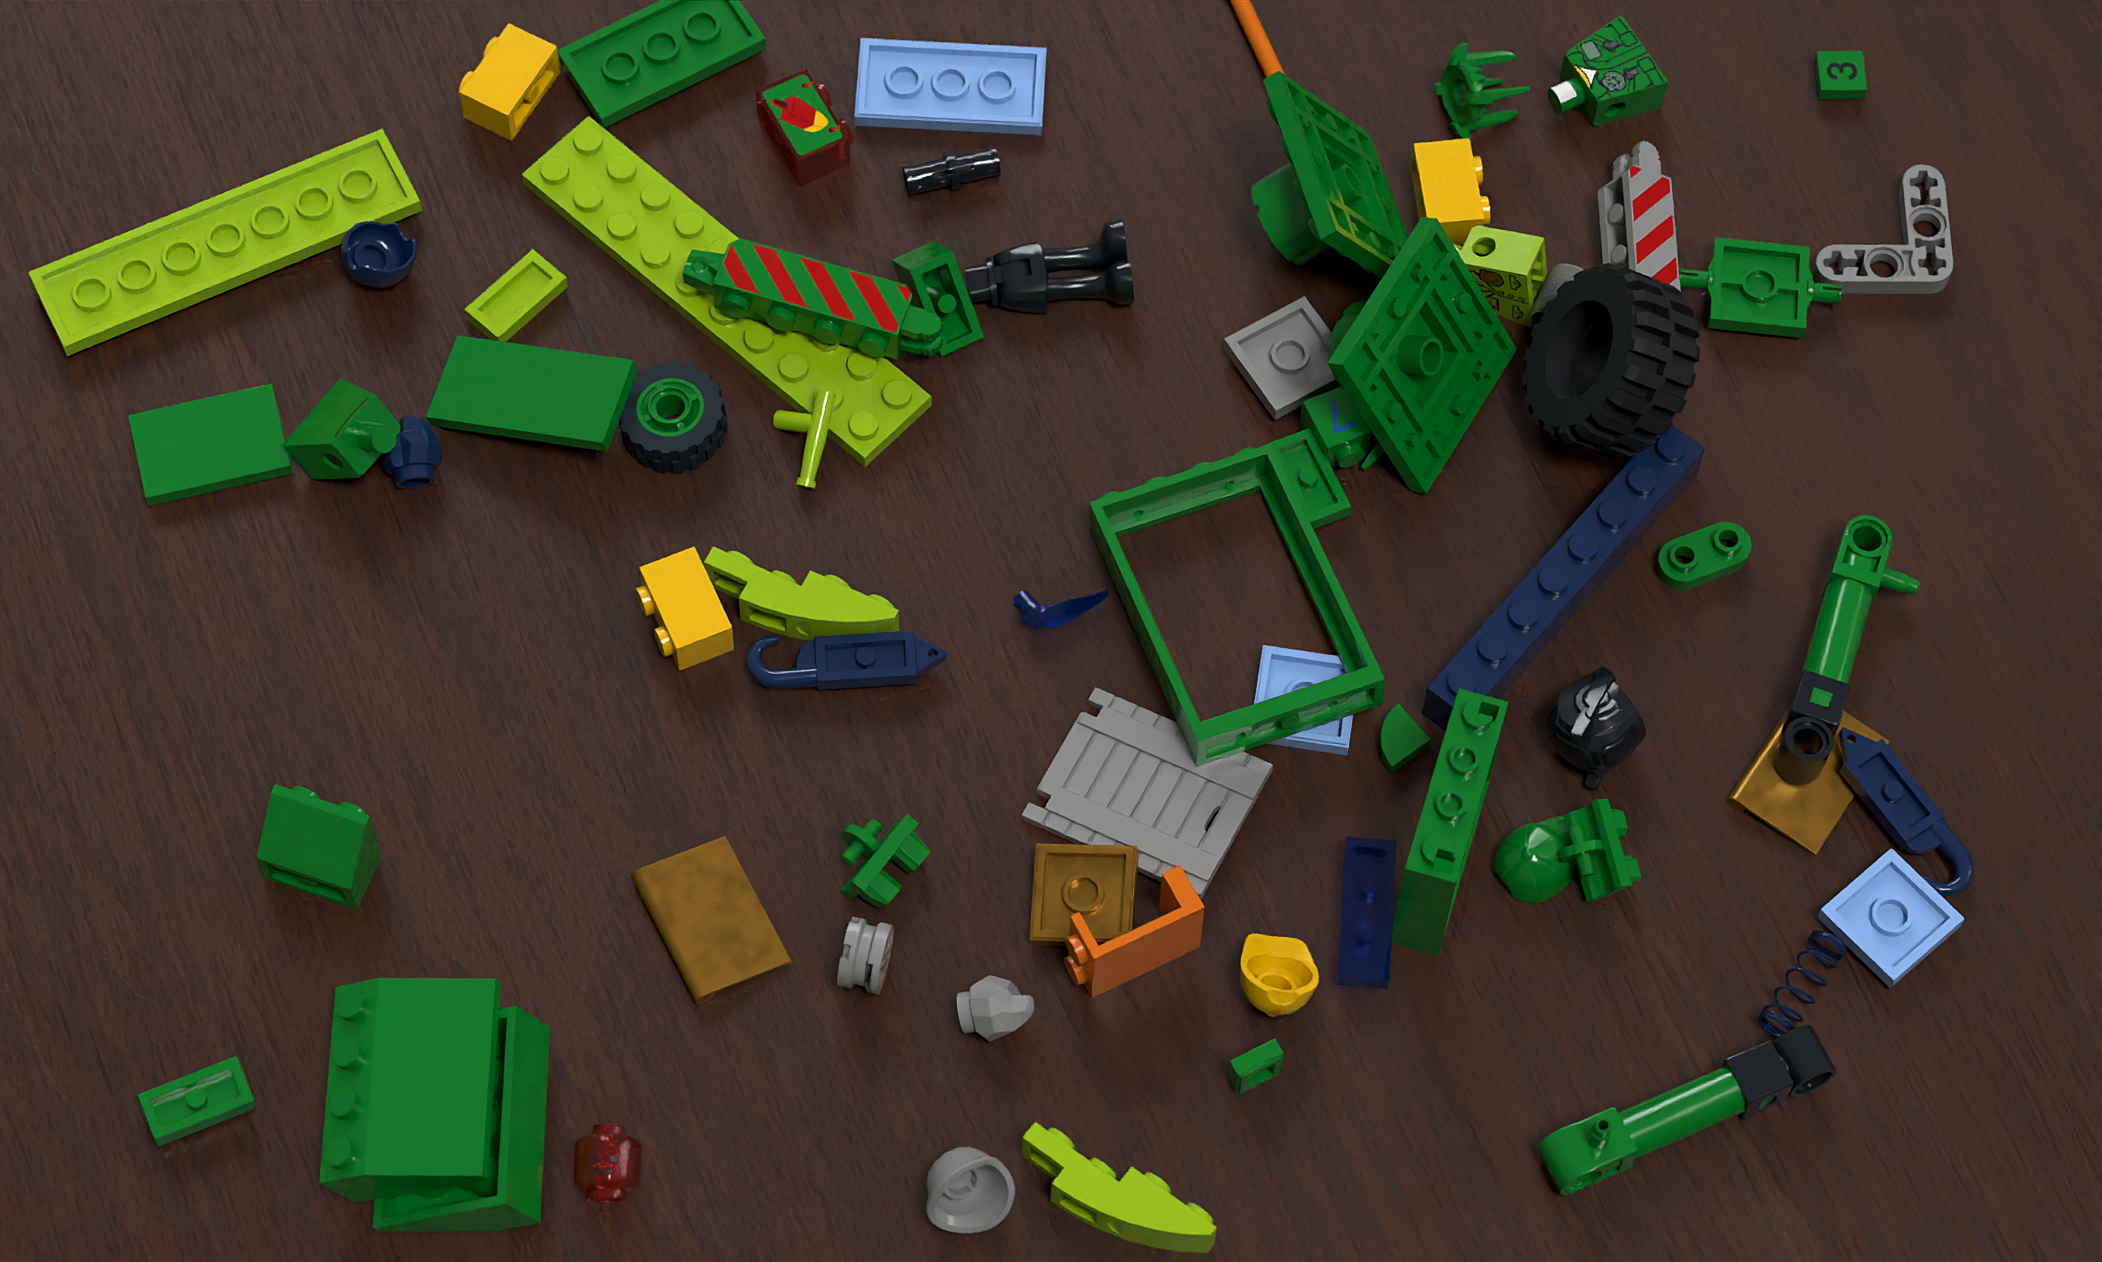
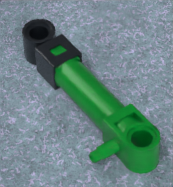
M1861 515L1851 519L1846 525L1833 553L1821 594L1823 601L1801 675L1793 690L1781 730L1783 736L1774 753L1776 771L1783 779L1791 783L1802 785L1817 779L1833 749V737L1840 725L1851 687L1848 683L1869 610L1879 587L1882 586L1900 593L1906 592L1915 595L1920 586L1919 580L1885 567L1892 546V533L1885 522L1875 516ZM1858 546H1862L1868 551L1862 550ZM1796 747L1808 750L1811 755L1800 752Z
M1811 1025L1800 1026L1784 1033L1773 1042L1766 1041L1724 1059L1720 1069L1617 1112L1615 1107H1611L1579 1122L1565 1126L1540 1141L1537 1145V1150L1560 1194H1573L1632 1168L1634 1160L1732 1117L1738 1115L1742 1121L1786 1102L1789 1094L1799 1096L1809 1093L1831 1080L1836 1075L1837 1070Z

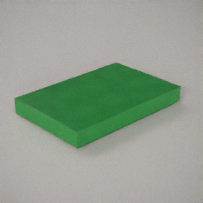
M272 383L128 415L148 506L293 474L288 452L282 446L285 438Z

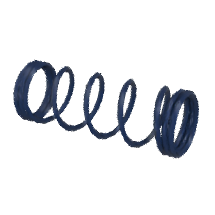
M1822 930L1812 931L1807 940L1811 950L1799 952L1797 955L1799 968H1792L1785 974L1788 986L1776 988L1773 993L1776 1004L1765 1006L1760 1015H1758L1759 1025L1773 1037L1778 1038L1786 1033V1031L1773 1025L1767 1017L1777 1021L1788 1031L1795 1029V1026L1785 1016L1767 1010L1768 1008H1780L1792 1020L1796 1022L1804 1021L1802 1015L1797 1011L1779 1003L1777 999L1778 991L1790 989L1805 1003L1815 1004V999L1809 993L1791 986L1788 978L1791 972L1801 971L1813 983L1819 986L1827 985L1823 977L1813 971L1803 969L1800 963L1801 955L1813 953L1819 961L1830 968H1838L1836 961L1843 960L1846 956L1847 950L1845 945L1831 933ZM1816 939L1828 942L1829 944L1834 946L1840 952V954L1834 953L1824 948L1821 944L1818 943ZM1820 956L1825 957L1826 959L1830 960L1834 965H1832V964L1826 962V961H1825L1824 959H1822ZM1809 974H1811V975L1817 977V978H1818L1819 980H1821L1823 983L1818 982L1817 980H1815L1814 978H1812ZM1799 993L1807 996L1810 1000L1802 997ZM1787 1011H1790L1791 1013L1795 1014V1015H1796L1797 1017H1799L1800 1019H1798V1018L1792 1016V1015L1789 1014Z

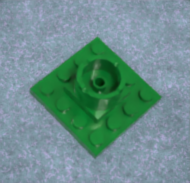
M1275 72L1263 80L1269 99L1266 100V107L1273 120L1280 126L1283 138L1280 139V146L1290 162L1252 185L1251 195L1253 203L1259 209L1257 215L1265 232L1278 251L1286 259L1293 261L1295 265L1302 266L1334 248L1344 259L1350 258L1359 264L1366 273H1373L1382 279L1408 239V235L1370 133L1282 72Z
M1421 217L1368 301L1354 302L1342 313L1344 316L1341 320L1337 321L1331 335L1329 361L1327 364L1331 368L1335 381H1338L1341 385L1340 387L1344 388L1410 491L1427 494L1517 348L1438 219Z

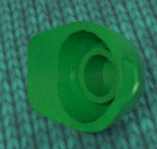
M1557 816L1539 823L1520 826L1512 831L1495 849L1492 858V871L1498 876L1503 886L1511 893L1513 898L1527 903L1546 901L1560 893L1579 875L1576 862L1562 863L1559 856L1561 849L1571 845L1564 816Z

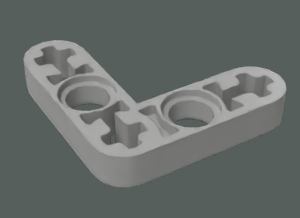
M1923 164L1915 165L1905 172L1898 194L1903 245L1827 246L1817 255L1812 273L1814 282L1842 284V294H1932L1943 290L1948 284L1953 271L1952 245L1943 175L1932 166ZM1915 183H1922L1924 189L1929 191L1925 205L1919 206L1921 201L1920 190L1918 187H1915ZM1923 220L1929 221L1937 227L1939 233L1933 237L1921 236L1914 230L1913 224ZM1933 252L1931 266L1933 271H1937V274L1934 276L1929 275L1927 268L1923 267L1926 253ZM1875 261H1885L1893 266L1895 274L1887 278L1879 277L1872 272L1870 264ZM1856 262L1862 263L1860 276L1856 275L1858 267H1855ZM1829 263H1836L1838 269L1843 271L1842 275H1835L1833 269L1828 267Z

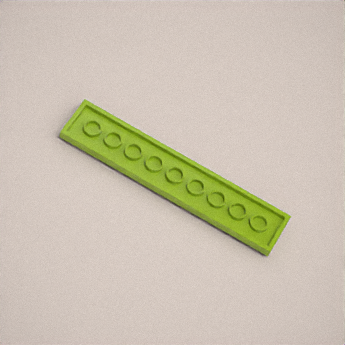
M590 116L522 173L523 184L799 413L812 414L817 390L835 393L836 397L827 436L864 467L873 461L932 406V396L883 356H869L859 348L841 343L827 344L819 341L813 335L795 330L781 331L773 328L767 322L753 318L732 317L721 309L715 308L713 295L683 282V270L692 250L725 254L728 244L739 238Z

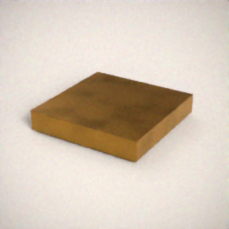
M1036 843L1030 925L1031 945L1067 947L1065 938L1069 937L1070 916L1078 912L1082 915L1098 946L1134 930L1139 855L1137 846Z

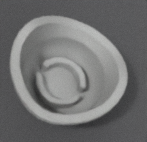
M970 1146L954 1148L939 1157L928 1172L926 1180L928 1200L925 1211L930 1221L943 1230L956 1233H975L989 1230L998 1225L1010 1211L1015 1197L1014 1181L1010 1172L997 1158Z

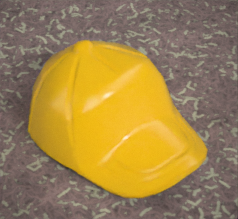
M1255 933L1249 934L1245 939L1240 965V982L1248 1001L1271 1017L1295 1013L1307 1003L1319 983V973L1306 944L1296 938Z

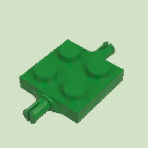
M1715 237L1712 246V260L1708 271L1679 268L1681 288L1705 290L1709 303L1708 328L1803 338L1806 331L1807 310L1811 301L1839 305L1842 294V284L1813 282V276L1809 269L1810 247Z

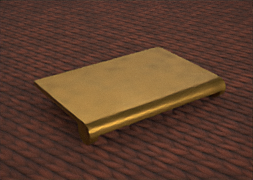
M1786 710L1727 799V803L1737 811L1743 812L1745 809L1815 856L1856 794L1839 772L1843 766L1839 740L1840 730L1845 727L1876 742L1883 739L1887 745L1890 741L1843 711L1840 725L1833 737V749L1819 777L1807 784L1791 783L1781 777L1774 765V753L1783 736L1781 730L1787 713ZM1796 747L1800 752L1811 755L1808 750Z
M726 836L644 866L631 874L634 884L697 1005L710 1001L716 992L791 964V959Z

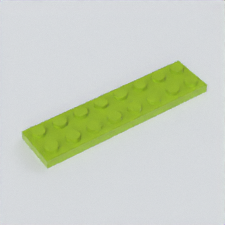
M380 129L28 272L66 356H70L342 244L344 235L356 223L371 220L382 224L394 223L421 212V202L383 129Z

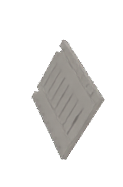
M1095 687L1087 702L1100 710L1098 716L1094 717L1085 712L1079 714L1035 791L1039 796L1049 800L1045 809L1029 802L1021 818L1034 826L1043 828L1075 844L1137 846L1139 851L1137 872L1153 879L1155 878L1160 882L1163 872L1181 865L1201 900L1273 770V764L1255 756H1250L1242 751L1197 767L1177 722L1163 716L1161 717L1159 714L1143 707H1138L1136 704L1120 697H1115V695ZM1216 812H1218V814L1213 818V820H1212L1211 824L1209 825L1207 831H1205L1206 828H1207V826H1208V824H1209V822L1211 821L1213 815H1214Z

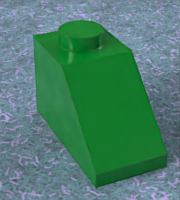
M932 241L891 260L899 283L907 285L912 294L913 306L925 309L928 313L938 314V317L941 318V322H943L941 333L943 344L942 349H939L938 354L940 356H945L984 338L952 250Z

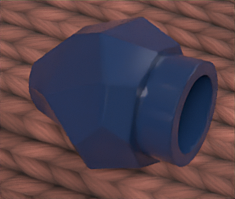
M407 415L399 422L401 430L397 435L395 447L388 453H382L383 467L387 473L395 475L396 486L399 488L425 487L435 482L434 471L442 461L441 448L436 434L423 418Z

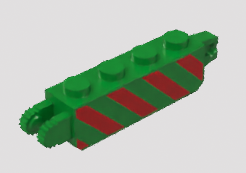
M742 238L729 243L725 254L692 250L684 266L683 282L713 295L715 308L721 309L726 314L735 318H753L767 322L773 328L781 331L795 330L813 335L819 341L827 344L841 343L859 348L863 353L873 357L887 356L898 360L901 350L917 355L921 353L923 356L928 355L930 357V355L935 356V353H939V349H942L943 338L941 333L943 322H941V318L938 317V314L928 313L925 309L914 307L912 294L907 285Z

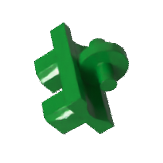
M1608 798L1596 799L1586 807L1563 815L1571 845L1561 849L1559 856L1562 863L1576 862L1587 902L1601 900L1632 886L1633 882L1640 880L1641 873L1637 859H1634L1631 855L1624 856L1619 840L1626 835L1628 829L1624 812L1611 809Z
M906 814L899 823L896 822L892 825L879 843L875 837L883 827L878 821L871 819L864 828L848 824L841 832L842 839L848 845V848L840 858L849 866H853L860 856L865 858V860L839 891L850 901L860 895L864 900L880 910L887 906L902 887L882 869L890 858L908 874H911L931 852L924 842L912 832L919 823Z

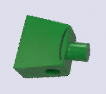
M339 379L282 446L310 479L358 478L365 474L382 453H388L395 447L401 425L376 395L346 380Z

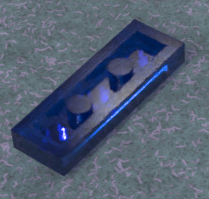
M1346 837L1337 985L1384 989L1389 987L1396 840Z

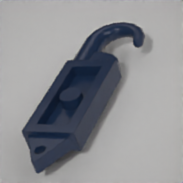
M914 630L816 636L815 639L807 641L801 647L797 657V668L769 669L763 665L761 654L768 646L779 642V636L772 634L763 636L753 643L748 650L746 663L748 671L754 680L765 687L775 689L818 687V690L917 684V677L947 660V651L914 637ZM934 654L936 657L931 658L930 655Z
M1843 727L1839 732L1843 766L1839 772L1900 849H1905L1909 853L1914 854L1929 853L1937 848L1941 849L1955 867L1956 874L1953 880L1948 883H1938L1926 875L1922 876L1941 896H1953L1964 891L1970 885L1974 874L1973 861L1967 849L1943 821L1945 816L1883 739L1876 742Z

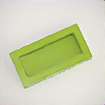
M532 249L464 309L466 319L490 340L506 342L568 287L567 277Z

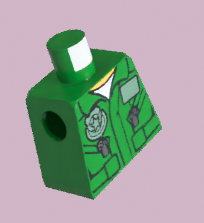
M1619 16L1565 53L1560 71L1561 83L1549 88L1547 96L1551 107L1557 114H1562L1578 106L1590 124L1600 126L1661 108L1668 80L1623 16Z

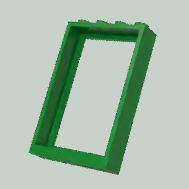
M1272 443L1258 448H1244L1234 456L1212 463L1201 462L1187 471L1169 477H1155L1141 486L1122 492H1108L1097 500L1089 502V529L1197 767L1383 705L1385 678ZM1260 491L1346 674L1200 722L1117 537Z

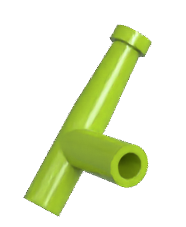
M817 390L812 414L778 410L774 414L773 424L776 429L807 433L801 474L796 482L797 486L815 489L816 481L814 480L826 442L836 397L835 393Z

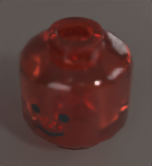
M616 1124L594 1125L593 1134L582 1136L576 1141L574 1146L573 1184L578 1190L586 1192L585 1200L593 1202L627 1201L628 1193H632L639 1188L642 1170V1144L636 1138L624 1135V1126Z

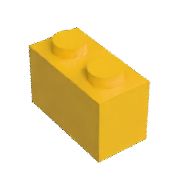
M509 23L499 37H493L489 41L483 54V60L474 72L469 71L461 81L458 94L461 99L463 117L512 141L560 73L557 46Z
M1470 138L1414 143L1410 174L1418 219L1420 220L1421 217L1437 218L1451 242L1456 245H1464L1471 228L1477 225L1490 224L1489 200L1487 196H1480L1478 184L1483 182L1480 156H1473Z
M695 546L639 567L642 586L635 588L638 602L645 616L654 615L659 626L654 629V635L660 651L664 657L672 654L679 671L734 650L732 626Z

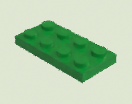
M660 0L558 49V58L560 65L599 124L605 128L765 50L766 38L740 0Z

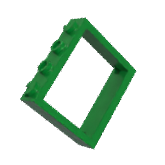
M1461 688L1458 689L1405 866L1389 943L1439 956L1490 782L1509 702Z

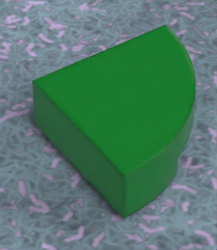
M1399 703L1386 716L1380 735L1381 758L1390 774L1428 748L1431 740Z

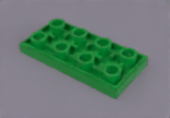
M457 335L426 418L431 426L608 452L638 368L634 360Z

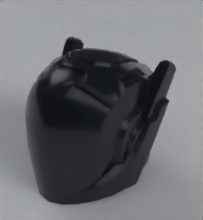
M1601 667L1579 678L1563 689L1552 702L1547 717L1549 738L1553 746L1567 762L1588 772L1585 784L1588 789L1593 790L1599 788L1604 775L1608 773L1609 769L1628 758L1646 736V727L1638 710L1625 692L1614 683L1616 677L1606 667Z

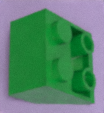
M275 784L270 794L257 854V861L263 879L357 910L381 859L370 816L362 808L348 802H340L339 805L321 800L316 793L307 788L293 786L289 789Z

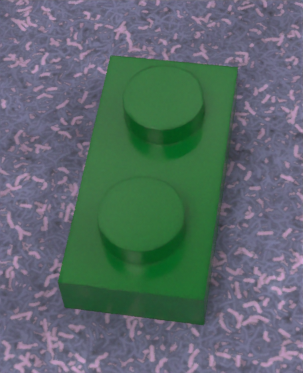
M1311 428L1268 443L1273 444L1313 530L1350 516L1352 506Z
M237 1056L138 1094L158 1147L257 1108Z

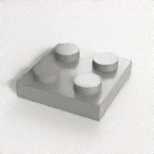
M1305 296L1224 338L1223 349L1274 420L1301 407L1303 401L1340 386V383L1335 381L1331 368L1327 364L1332 333Z

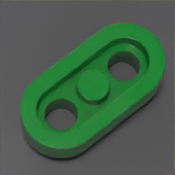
M1719 522L1670 540L1660 550L1656 563L1657 575L1666 586L1672 589L1689 590L1741 570L1747 563L1751 551L1750 536L1738 524ZM1722 539L1729 540L1735 546L1725 547L1719 541ZM1686 556L1691 562L1682 564L1675 557Z

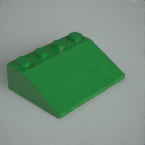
M376 978L335 988L320 1184L358 1203L488 1179L501 990L500 981L497 979Z
M518 1006L499 1009L488 1179L374 1199L372 1229L378 1232H488L540 1223L550 1026Z

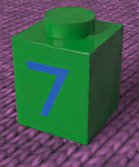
M1343 387L1303 401L1300 427L1302 430L1311 428L1332 469L1338 466L1340 468L1351 467L1368 454L1372 431Z

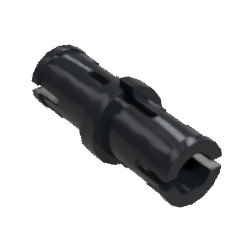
M992 146L989 149L956 156L953 152L943 153L942 159L909 167L903 166L902 173L906 191L909 196H912L915 193L948 186L950 190H956L961 188V183L994 175L1000 176L1001 167L996 148ZM971 165L970 169L932 177L933 173Z

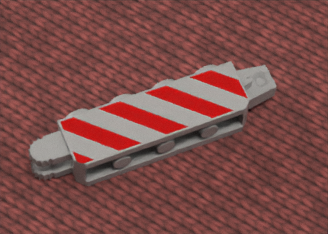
M1643 140L1632 149L1633 152L1631 154L1633 157L1629 154H1623L1615 159L1613 162L1614 166H1612L1614 168L1613 180L1598 190L1603 264H1619L1672 285L1681 291L1671 178L1661 175V163L1658 159L1660 156L1656 147L1653 146V143L1650 144L1649 141L1645 142Z

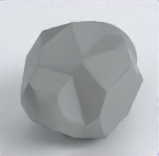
M988 975L972 985L970 991L957 994V1010L962 1031L964 1033L977 1032L988 1041H993L1018 1029L1032 1016L1035 1009L1034 999L1031 995H1021L1018 988L1011 981Z

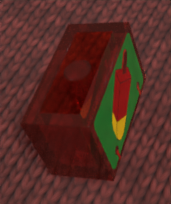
M807 69L756 90L758 118L800 187L850 165L849 145L854 143L850 127L844 118L837 119L831 110L832 101L826 87L821 82L815 84Z

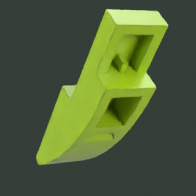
M714 546L704 561V568L713 587L739 599L740 620L764 630L809 641L815 639L816 636L899 631V610L894 608L887 599L874 594L867 596L853 590L844 580L837 576H822L810 570L800 586L791 576L777 570L769 572L754 565L748 557L737 551H729L727 553Z
M1036 1122L1022 1137V1156L1055 1179L1051 1187V1202L1072 1216L1114 1236L1154 1248L1179 1252L1208 1253L1214 1246L1217 1227L1212 1224L1213 1219L1200 1206L1191 1202L1185 1205L1170 1194L1169 1186L1155 1174L1146 1172L1143 1175L1134 1167H1131L1121 1181L1118 1182L1114 1171L1104 1162L1097 1158H1091L1089 1161L1074 1150L1072 1141L1061 1131L1055 1128H1049L1047 1131Z

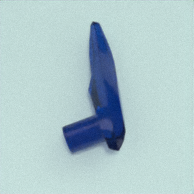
M1105 590L1073 599L1057 600L1050 604L1040 605L1028 591H1022L1014 598L1013 604L1024 615L1021 621L1022 624L1034 628H1048L1077 618L1099 604L1109 594Z

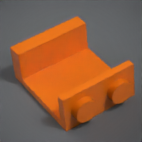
M1181 865L1162 873L1158 910L1160 917L1098 946L1080 912L1070 916L1069 937L1065 938L1068 948V957L1064 958L1065 966L1076 986L1084 984L1091 999L1200 948L1205 907Z

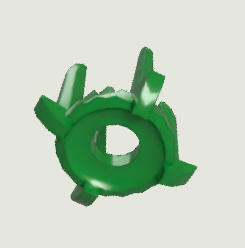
M1461 42L1456 45L1449 55L1448 63H1446L1440 81L1434 84V93L1441 95L1444 109L1448 112L1449 119L1452 120L1450 125L1453 133L1460 139L1470 138V142H1472L1469 131L1509 122L1519 112L1518 109L1486 113L1487 109L1484 108V104H1493V100L1524 94L1531 91V86L1483 90V87L1503 83V79L1486 78L1480 75L1482 69L1477 66L1516 60L1517 57L1514 53L1506 50L1467 53L1468 43ZM1466 91H1467L1466 101H1465V99H1464V97H1463V92H1466Z

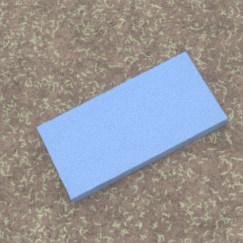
M861 38L854 116L855 126L1042 135L1046 48Z

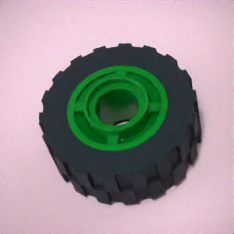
M671 361V364L662 365V363H658L648 370L643 369L637 373L619 419L624 445H627L629 454L633 458L636 457L640 464L646 468L650 466L655 468L656 471L663 473L665 471L679 473L683 472L684 469H695L701 466L700 463L706 459L709 461L715 455L716 449L718 447L721 448L724 442V433H727L728 424L721 389L717 382L714 383L712 381V376L706 371H700L698 366L692 364L684 365ZM670 415H680V416H679L678 418H676V419H672V420H667V419H665L666 417H668V416H670Z

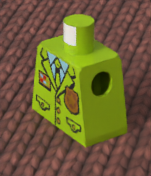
M1478 225L1471 228L1463 246L1453 245L1495 314L1532 327L1529 322V314L1547 278L1544 238Z

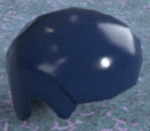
M372 220L356 223L342 239L341 261L347 273L358 283L372 289L392 287L410 272L416 259L417 241L415 238L408 240L403 235L398 223L382 224Z

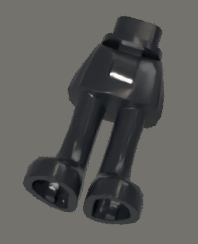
M1122 218L1105 222L1099 240L1088 245L1070 248H1041L1037 242L1025 243L996 253L993 256L994 266L992 257L986 258V265L965 267L968 292L972 303L991 300L992 306L1001 305L1009 310L1030 313H1047L1049 301L1063 298H1105L1117 304L1134 303L1133 280L1130 262L1127 259V246ZM1106 269L1100 273L1089 275L1048 277L1049 273L1061 271Z

